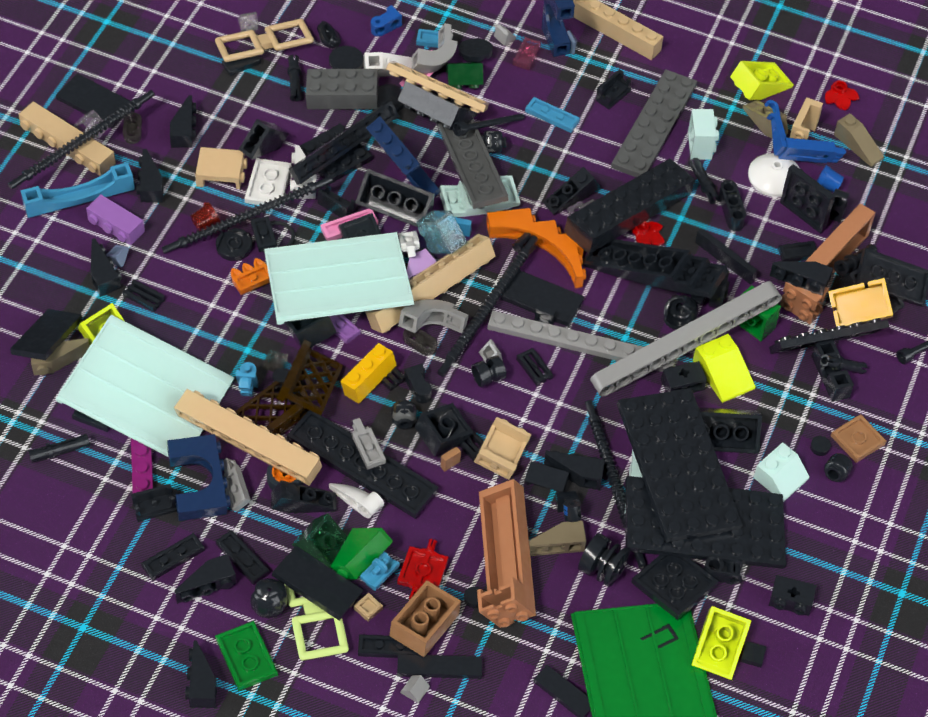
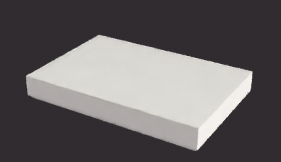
M256 158L245 195V203L255 205L261 203L263 205L264 201L269 202V199L274 200V197L284 196L283 194L285 193L290 175L289 168L292 166L291 163Z

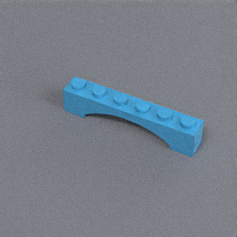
M127 162L111 166L110 170L103 175L77 186L61 189H42L36 186L20 191L27 217L30 218L94 201L100 195L109 197L135 190L133 175Z

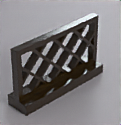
M304 339L276 399L283 402L287 398L321 416L343 365L309 348L311 342ZM309 355L317 359L318 362H312ZM327 366H331L336 370L330 371ZM316 367H322L324 372H318ZM305 368H310L313 373L307 374ZM322 377H327L330 382L325 383ZM316 378L319 384H313L311 379ZM305 379L308 385L302 386L299 380ZM322 388L325 394H319L317 389ZM305 390H311L313 395L308 396ZM299 391L302 397L293 394V392ZM317 400L320 407L314 405L312 401Z
M275 381L235 412L242 418L245 416L255 421V425H258V421H269L266 428L270 433L283 435L295 426L309 409L297 403L295 405H287V398H285L284 405L274 404V398L278 395V393H275V389L280 386V382ZM298 392L295 394L299 397H302V395ZM271 398V404H260V400ZM256 409V415L247 416L245 411ZM259 409H270L269 416H259ZM273 409L284 410L281 416H272Z

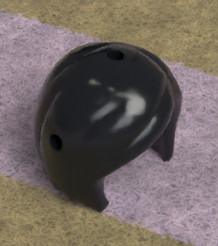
M675 295L669 298L665 304L663 320L673 330H677L698 318V306L689 296Z
M265 578L259 580L250 599L252 610L262 618H275L281 615L288 603L287 589L282 582L275 579Z

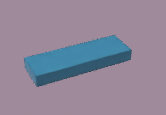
M533 97L525 108L526 113L570 133L580 121L579 117L536 97Z

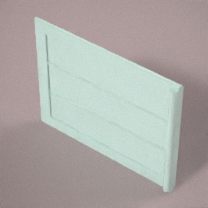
M397 232L264 249L277 325L284 324L287 321L414 305Z
M111 315L56 397V401L61 404L64 403L168 457L167 440L200 436L203 432L202 428L179 417L174 409L187 389L193 392L196 390L208 400L213 399L220 404L235 378Z

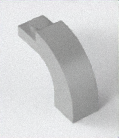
M445 23L438 31L437 50L417 49L412 55V69L420 73H433L444 67L451 59L457 48V41L452 40L451 24Z
M433 299L415 301L414 305L405 306L401 310L398 326L416 333L424 325L438 324L462 333L467 326L469 315L454 309L455 304Z

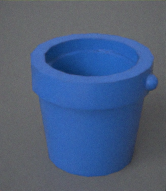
M825 165L817 182L827 190L834 192L835 189H839L844 176Z

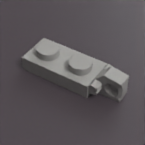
M360 418L352 420V427L354 429L351 433L352 438L367 470L385 464L386 458L372 429L368 426L364 427Z
M226 458L223 460L225 472L223 477L227 479V489L225 491L230 497L231 509L238 512L251 499L239 465H237L235 460Z

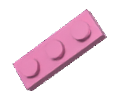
M366 209L321 224L320 229L327 241L342 238L338 229L339 224L373 213L377 225L378 219L373 210Z

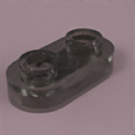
M131 112L130 115L127 114V117H124L123 138L125 142L135 144L142 137V118L140 114Z
M421 329L416 333L404 330L403 341L405 344L426 356L436 353L438 343L434 337Z

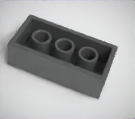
M307 69V109H377L378 69Z

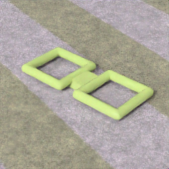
M325 557L317 559L329 568H331L330 561L328 558ZM285 585L288 605L290 607L303 606L305 615L292 618L300 660L304 661L347 653L349 647L343 619L337 620L304 597L295 598L294 590ZM334 618L339 646L306 651L301 624Z

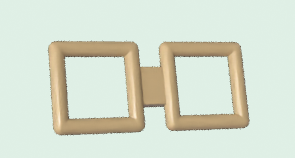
M297 19L266 26V34L256 35L254 30H248L217 37L215 43L224 61L231 62L262 55L264 50L270 48L280 51L311 44L314 42V38L305 21ZM299 26L305 38L279 43L274 32ZM250 37L255 47L252 50L229 55L224 43Z

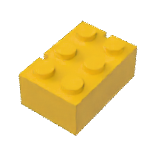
M885 278L869 281V288H865L864 283L828 291L832 309H836V311H833L836 327L841 325L846 327L861 321L865 323L876 318L882 320L893 317Z

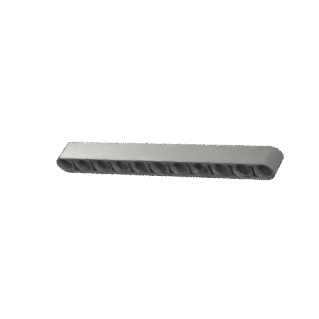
M767 281L596 372L590 381L600 396H607L775 306L781 301L782 296L773 283Z

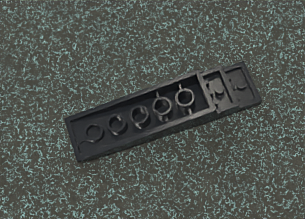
M616 239L590 254L587 253L582 266L634 282L712 298L729 271L726 265L710 263L706 257L692 256L690 250Z

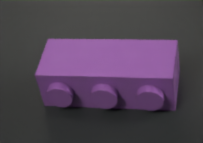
M103 195L98 196L86 208L90 223L98 225L106 233H111L118 240L130 246L145 232L144 221Z

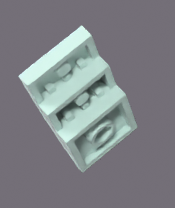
M500 176L508 194V201L476 209L472 208L461 181H459L458 185H440V197L445 214L453 217H468L519 206L520 200L513 177Z

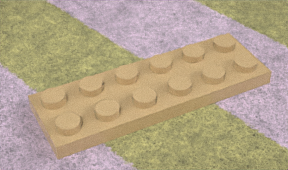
M392 61L387 65L386 69L390 71L389 74L398 78L403 76L406 78L405 81L414 85L419 83L422 85L421 88L429 92L435 90L438 92V96L445 99L453 98L455 99L454 103L458 105L471 106L470 110L474 112H484L490 104L398 62Z

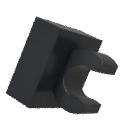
M525 232L515 243L511 244L515 252H519L521 248L525 247L531 238L530 233ZM536 245L531 249L530 254L537 248Z

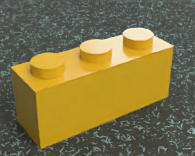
M378 343L340 381L344 395L359 404L397 366L393 351Z

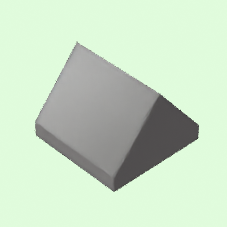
M500 24L496 25L494 37L504 46L516 39V36L506 27Z
M492 339L479 351L485 362L487 358L498 355L502 360L501 353Z
M422 675L411 676L400 693L419 703L430 686Z

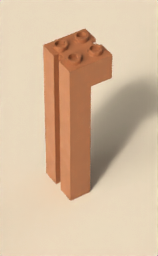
M860 203L806 261H816L832 267L833 274L835 272V262L843 260L848 254H852L869 236L876 212ZM785 282L783 290L785 293L782 295L780 306L799 317L802 321L811 324L822 313L823 305L819 302L822 303L829 288L826 287L822 296Z
M514 479L479 492L487 591L477 590L479 613L500 628L510 626V624L514 623V620L526 621L528 618L536 616L524 487Z

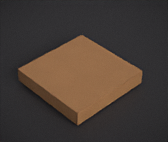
M861 414L831 433V437L855 463L886 444V440Z

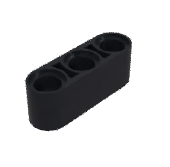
M724 180L720 186L719 201L729 229L741 231L744 227L746 211L737 184L732 180Z

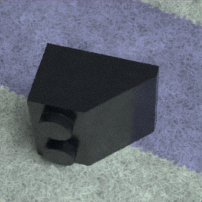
M453 403L421 413L415 425V429L434 457L443 455L454 447L459 446L473 434V431Z

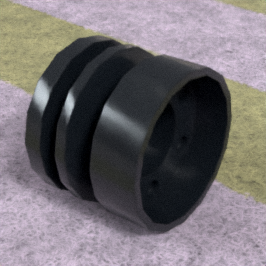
M598 533L586 547L580 559L578 570L590 577L598 570L596 580L599 582L604 580L603 584L610 587L625 569L630 550L625 547L621 549V545L618 543L610 549L612 540Z

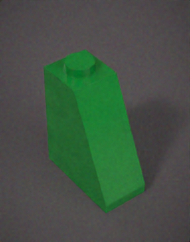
M352 528L334 559L331 568L346 579H357L372 564V561L378 558L391 545L393 540L383 528Z

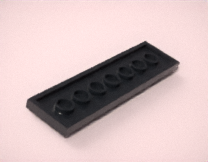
M311 410L287 434V440L299 444L308 453L310 451L316 453L321 461L369 491L377 493L382 499L415 519L439 490L438 486L384 454L386 458L385 464L367 470L354 443L352 434Z

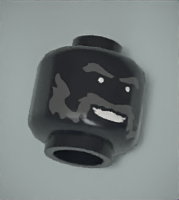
M485 131L481 135L489 154H500L502 148H506V137H503L501 131Z

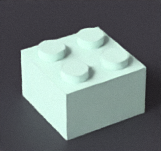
M692 109L688 129L690 159L712 160L713 152H716L715 141L719 139V131L715 128L717 127V117H714L713 109Z

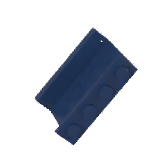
M378 117L366 127L413 186L434 193L435 196L441 192L420 167L421 164L381 117Z

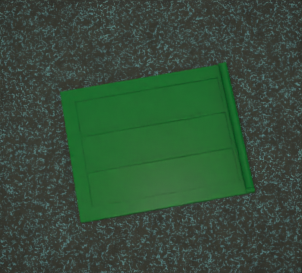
M658 604L571 613L592 717H717L706 671L691 666L698 645L691 610L679 620H676ZM670 624L679 639L662 648H658L659 645L674 637L668 628L657 634L654 631ZM652 633V636H651V637H649V638H647V639H645V640H641V639H640V638H642V637H644V636H646V635Z

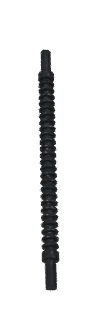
M150 90L141 97L132 99L131 103L128 102L127 105H123V108L120 107L119 111L116 110L115 113H111V116L108 115L107 118H103V121H99V124L96 123L95 126H91V129L88 128L87 132L83 131V135L79 134V137L76 136L75 140L71 139V143L67 142V145L64 144L62 148L59 147L58 150H54V153H50V156L47 155L46 159L42 158V162L38 161V164L35 163L33 165L34 167L30 166L29 169L22 171V174L9 182L8 186L14 189L24 181H30L33 179V175L37 176V173H41V170L45 171V167L49 168L50 165H54V162L57 163L58 159L62 160V156L66 157V154H70V151L74 152V148L78 149L83 143L86 144L91 138H95V135L98 136L99 133H103V130H107V127L110 128L111 125H115V122H119V119L122 120L123 117H127V114L130 115L131 112H135V109L141 108L143 103L155 96V93Z
M326 177L315 183L309 182L307 186L303 185V188L298 187V190L288 191V194H283L284 196L279 195V198L274 197V200L264 201L263 205L260 203L258 207L256 205L253 209L250 207L249 211L245 209L244 213L242 211L239 215L236 213L235 217L231 215L230 219L226 218L225 221L221 220L220 223L211 224V227L206 226V229L201 228V231L196 230V233H191L192 235L187 234V237L181 236L177 241L161 247L162 251L166 254L180 247L185 248L189 243L192 245L193 241L197 243L198 239L202 241L203 237L207 238L208 235L217 234V231L222 232V229L227 230V227L236 226V223L241 224V221L246 222V219L256 218V215H261L260 213L265 214V211L275 210L276 206L279 208L281 204L283 206L286 202L289 204L290 200L294 202V199L298 200L300 196L303 198L304 194L307 196L309 193L313 194L317 192V189L333 183L332 177Z
M531 236L525 247L519 250L513 262L508 266V270H505V273L499 279L500 281L492 289V293H489V296L483 302L484 304L481 305V308L473 316V320L464 329L465 332H462V336H459V340L453 345L454 348H451V351L447 353L446 360L437 372L438 375L443 377L452 363H456L458 356H461V352L464 351L463 348H466V344H469V340H472V337L478 331L477 329L480 328L488 313L496 305V301H499V298L505 292L504 290L512 282V278H515L520 267L523 266V263L530 256L531 249L538 241L536 236Z
M587 400L585 405L589 414L588 421L591 430H593L592 434L596 440L598 452L601 453L600 457L605 460L604 470L608 477L607 480L610 481L609 485L613 491L612 495H614V500H616L615 504L625 529L624 489L622 484H620L621 480L617 474L618 471L614 465L613 456H611L612 452L609 451V443L605 437L600 416L596 414L592 400ZM633 552L638 568L644 569L646 563L643 554Z

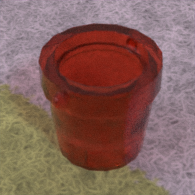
M204 202L200 209L190 215L192 222L199 231H201V228L206 229V226L211 227V224L215 225L216 222L220 223L219 216L209 202Z

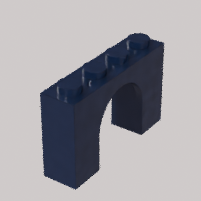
M544 0L541 28L553 57L570 54L571 41L563 20L574 18L575 4L573 0Z
M215 434L167 440L170 467L188 464L201 465L211 473L213 478L211 483L201 491L176 494L178 520L183 521L226 515L227 507H230L231 504L229 495H225L227 479L222 477L221 471H224L223 459H219L218 453H221L220 441H216Z

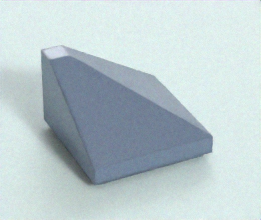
M569 30L567 34L571 41L570 53L573 55L575 54L577 39Z
M115 245L106 256H110L113 264L122 268L129 248L128 246Z

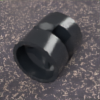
M498 355L487 358L486 362L479 361L471 365L474 380L481 388L491 384L492 380L497 382L505 379L507 375L503 361Z

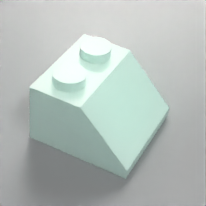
M782 442L757 465L754 479L771 493L783 494L784 502L809 479V475L798 454Z

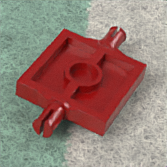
M429 539L427 548L419 549L410 546L397 584L412 589L409 600L426 580L440 587L449 557L434 551L437 544L435 539L434 541Z

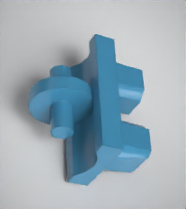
M251 362L243 363L240 370H236V379L242 396H253V388H258L257 369Z
M383 552L360 575V579L368 587L376 591L400 566V563L392 559L386 552Z

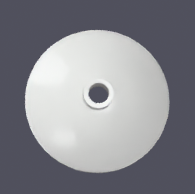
M774 153L764 154L751 162L748 178L752 186L759 192L769 196L781 197L788 168L793 164L798 168L799 166L793 160L779 159L778 156H774Z

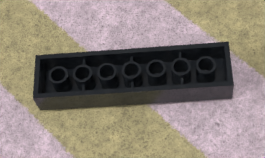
M669 158L569 215L564 232L590 254L691 195L695 179Z

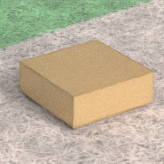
M368 593L354 605V610L369 622L383 610V605Z

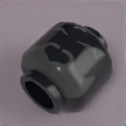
M402 399L392 406V422L399 429H409L416 423L417 408L413 402Z

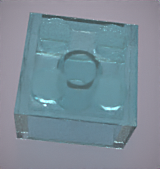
M451 210L431 211L416 221L418 231L424 237L426 246L432 254H452L467 243Z

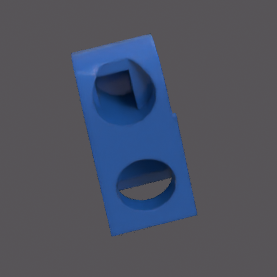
M392 5L386 8V13L371 19V33L374 36H383L402 26V15Z

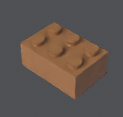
M426 580L391 621L390 637L425 657L459 616L461 601Z

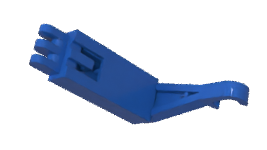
M768 100L764 104L773 110V113H770L767 119L771 120L774 156H778L779 159L837 163L846 153L844 148L836 147L835 142L787 138L777 102Z

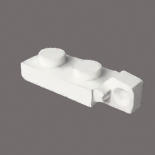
M417 231L398 233L401 250L408 252V257L416 256L415 250L420 248Z

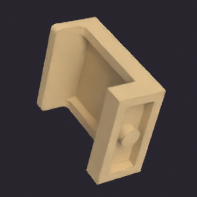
M806 97L792 126L790 138L808 140L810 130L815 131L817 128L823 103Z
M201 147L195 174L196 186L204 187L205 180L233 182L236 183V189H240L241 183L245 181L243 169H247V158H244V153L240 150Z
M496 417L474 462L509 480L517 467V463L531 434L523 428L510 424L505 419Z

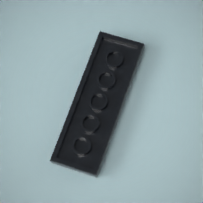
M876 318L865 323L863 321L852 323L846 327L845 325L837 326L828 331L827 329H821L811 334L809 332L801 333L792 338L791 336L782 337L780 340L774 341L775 344L769 347L770 354L814 346L817 342L831 339L839 341L874 334L888 328L889 323L888 320L881 321L880 318Z

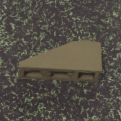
M758 100L743 105V110L762 133L772 138L771 120L767 119V116L773 113L772 108L766 107L764 103ZM780 112L785 134H788L786 114Z
M849 113L837 121L834 136L870 167L884 159V155L864 125L852 114Z
M88 338L63 341L46 360L31 358L34 376L54 373L83 357L90 347Z
M583 520L562 522L529 540L530 556L584 552L586 537Z

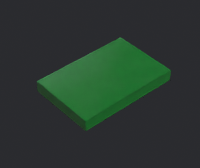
M254 621L215 635V640L238 691L278 676L275 665Z

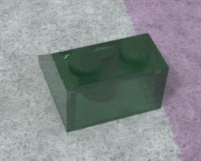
M327 513L315 518L292 545L293 547L298 546L331 568L347 536Z

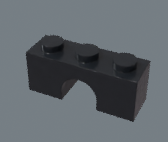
M834 340L815 343L811 357L831 401L850 398L854 384L848 371H837L831 367H823L820 364V360L826 361L821 359V356L824 354L840 356Z

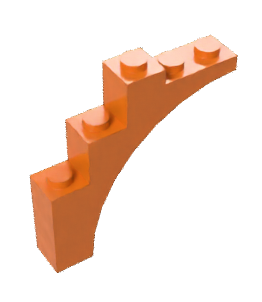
M530 208L487 213L486 225L489 238L518 239L525 232L530 233L531 236H536L538 241L535 245L553 255L566 268L575 288L583 287V280H586L585 268L582 269L581 266L583 264L584 249L566 233L561 234L560 227H557L555 220L536 222L535 215H532Z

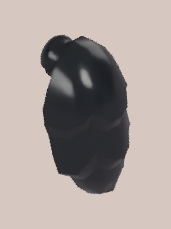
M322 21L317 27L320 41L328 48H337L341 43L337 30L328 22Z

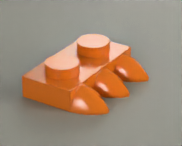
M254 259V268L247 263H243V273L238 269H231L232 283L240 295L270 283L267 265L261 259Z

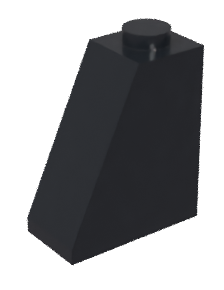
M256 119L238 150L249 158L256 159L280 149L289 133L274 123Z

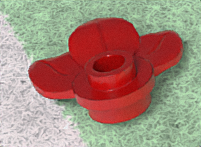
M841 80L835 81L831 85V90H828L825 94V102L827 104L835 103L841 110L849 109L851 101L859 100L858 93L854 89L848 88L847 84Z
M644 221L631 229L632 233L636 235L637 243L657 246L665 243L664 238L659 233L663 225L657 222Z

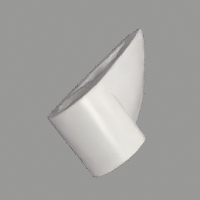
M336 483L329 484V488L337 496L366 518H370L384 506L383 499L375 492L369 494L353 486Z

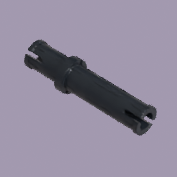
M294 54L288 57L289 68L287 70L290 78V100L294 102V96H296V102L301 100V68L299 67V56L295 55L294 60Z
M693 158L695 164L691 160L688 164L699 181L700 189L706 194L709 203L715 204L714 198L717 202L720 200L719 195L714 189L715 185L707 176L699 158Z
M824 354L821 356V359L826 360H820V364L823 367H831L837 371L847 370L859 374H864L867 371L862 369V367L867 368L865 362L844 359L838 355L830 356Z
M87 434L58 443H47L43 447L28 450L33 463L38 460L52 459L59 454L89 447L90 443Z

